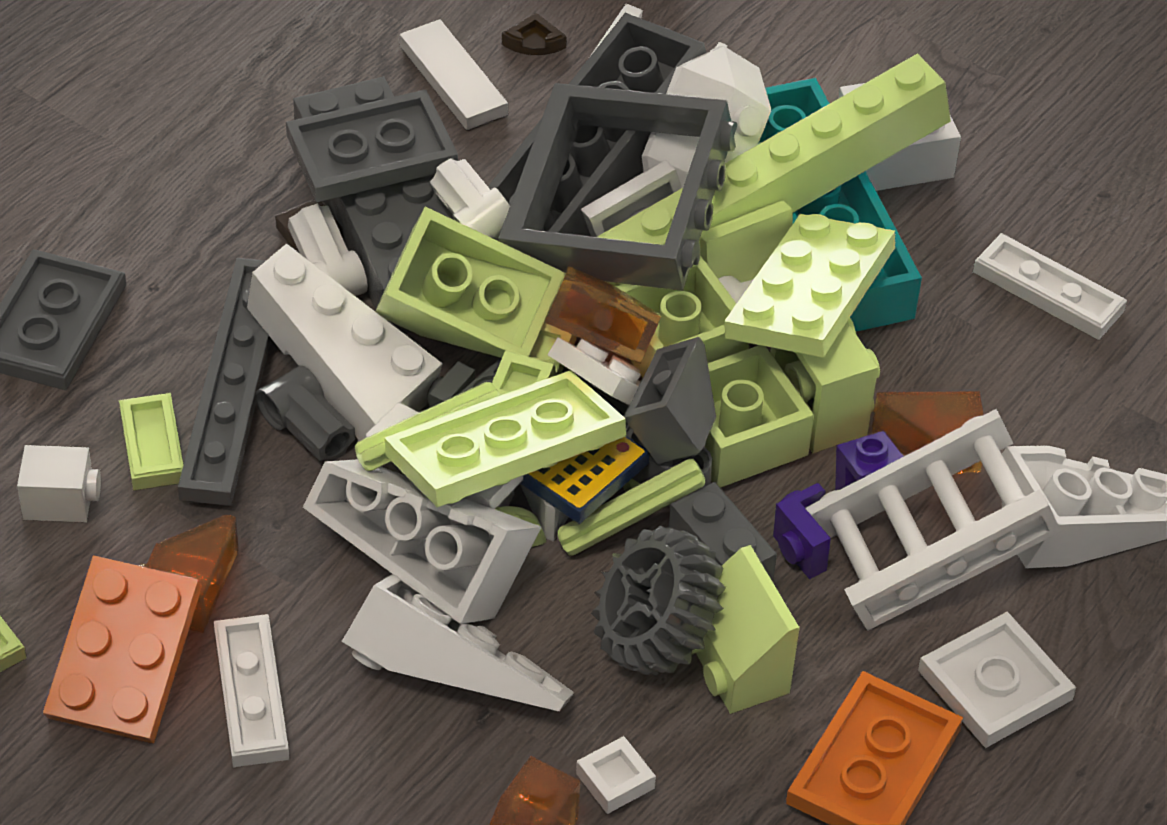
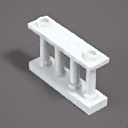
M997 409L983 416H977L968 420L962 427L841 490H834L825 494L819 501L805 508L830 538L838 535L859 578L858 583L844 590L867 631L1062 532L1041 489L1024 496L1000 450L1012 445L1013 442ZM981 461L1005 506L976 521L952 475ZM933 485L956 532L927 546L904 500ZM885 510L908 556L879 571L857 524Z

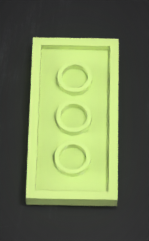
M800 214L724 321L725 338L824 358L895 249V230L878 228L870 223L855 224L828 219L826 216L819 214Z
M569 370L385 437L386 456L438 508L446 504L459 502L469 495L493 486L504 485L522 475L541 468L554 466L562 460L589 450L599 449L607 443L626 437V419L575 373Z

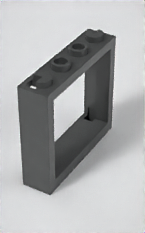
M555 83L498 238L499 242L564 272V277L683 291L690 268L693 265L699 264V240L702 230L708 231L712 223V199L715 190L721 191L724 186L727 152H733L736 148L734 135L738 125L737 122L731 121L727 100ZM580 125L700 137L665 245L542 231Z

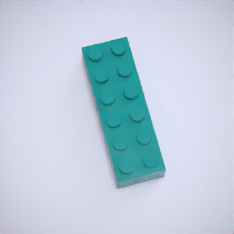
M816 78L765 88L771 112L759 144L830 104ZM866 171L793 212V223L800 214H819L826 216L828 219L855 224L870 223L878 228L895 230V249L850 318L854 324L855 331L915 319L922 277Z

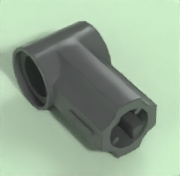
M300 365L256 391V402L265 420L276 430L280 431L286 427L319 461H335L345 455L347 448L355 440V428L324 398L320 383L305 366Z

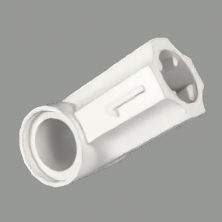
M450 158L436 168V174L430 181V184L439 199L453 214V219L498 240L510 207L503 195L495 187L490 190L465 159L457 161Z
M311 205L302 208L296 215L289 218L288 228L299 253L354 296L367 292L368 284L362 262L355 251H348L328 206Z

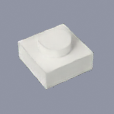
M624 736L577 760V776L607 814L655 789V774Z

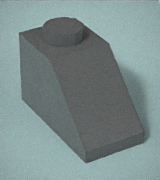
M700 337L657 349L624 416L628 425L657 464L678 458L689 459L700 453L706 444V439L716 419L706 349Z

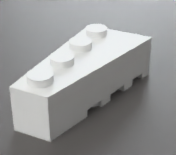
M287 243L252 272L247 309L284 355L290 354L299 366H305L313 373L321 385L324 398L355 428V436L358 441L365 439V435L398 402L417 412L428 404V391L432 383L439 377L442 363Z
M358 459L325 461L303 505L304 509L460 624L495 619L542 528L466 498L437 508L407 476L383 467L373 471H366Z

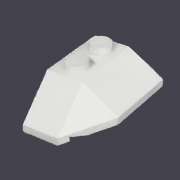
M718 46L710 50V52L676 67L666 93L727 100L731 121L737 122L738 126L734 135L736 148L733 152H727L725 163L759 144L771 112L759 67L725 46ZM651 132L642 154L643 172L667 160L675 168L683 188L700 137Z

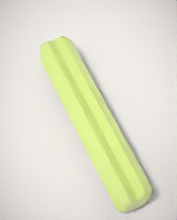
M484 382L358 441L355 445L357 459L366 471H373L392 462L386 456L385 437L500 396V394L491 382Z
M687 459L601 505L582 523L578 524L573 520L561 526L557 533L563 549L568 555H576L702 488L705 485L703 472L694 459Z

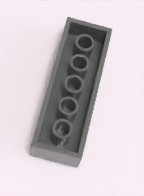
M625 12L569 84L666 94L676 67L707 53L705 44L701 41ZM541 120L488 186L490 190L494 187L497 188L509 205H511ZM580 125L542 231L591 237L581 209L644 173L642 154L651 132Z
M384 76L293 98L294 120L394 97ZM434 174L324 200L333 217L342 226L343 240L348 251H355L362 262L368 284L367 293L375 310L423 209L427 207L453 219V214L439 199L430 184V181L435 176ZM388 321L404 334L412 332L391 321Z

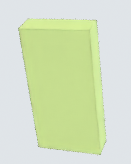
M171 393L119 400L133 490L179 484L183 460Z

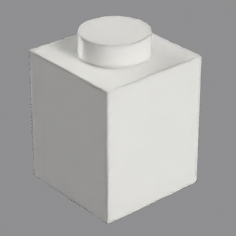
M25 445L17 484L23 520L87 522L90 501L99 500L101 489L100 470L92 469L89 448Z

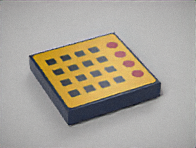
M626 436L607 443L599 449L589 450L562 460L554 466L541 468L525 474L520 484L580 524L649 464L650 453L646 448Z

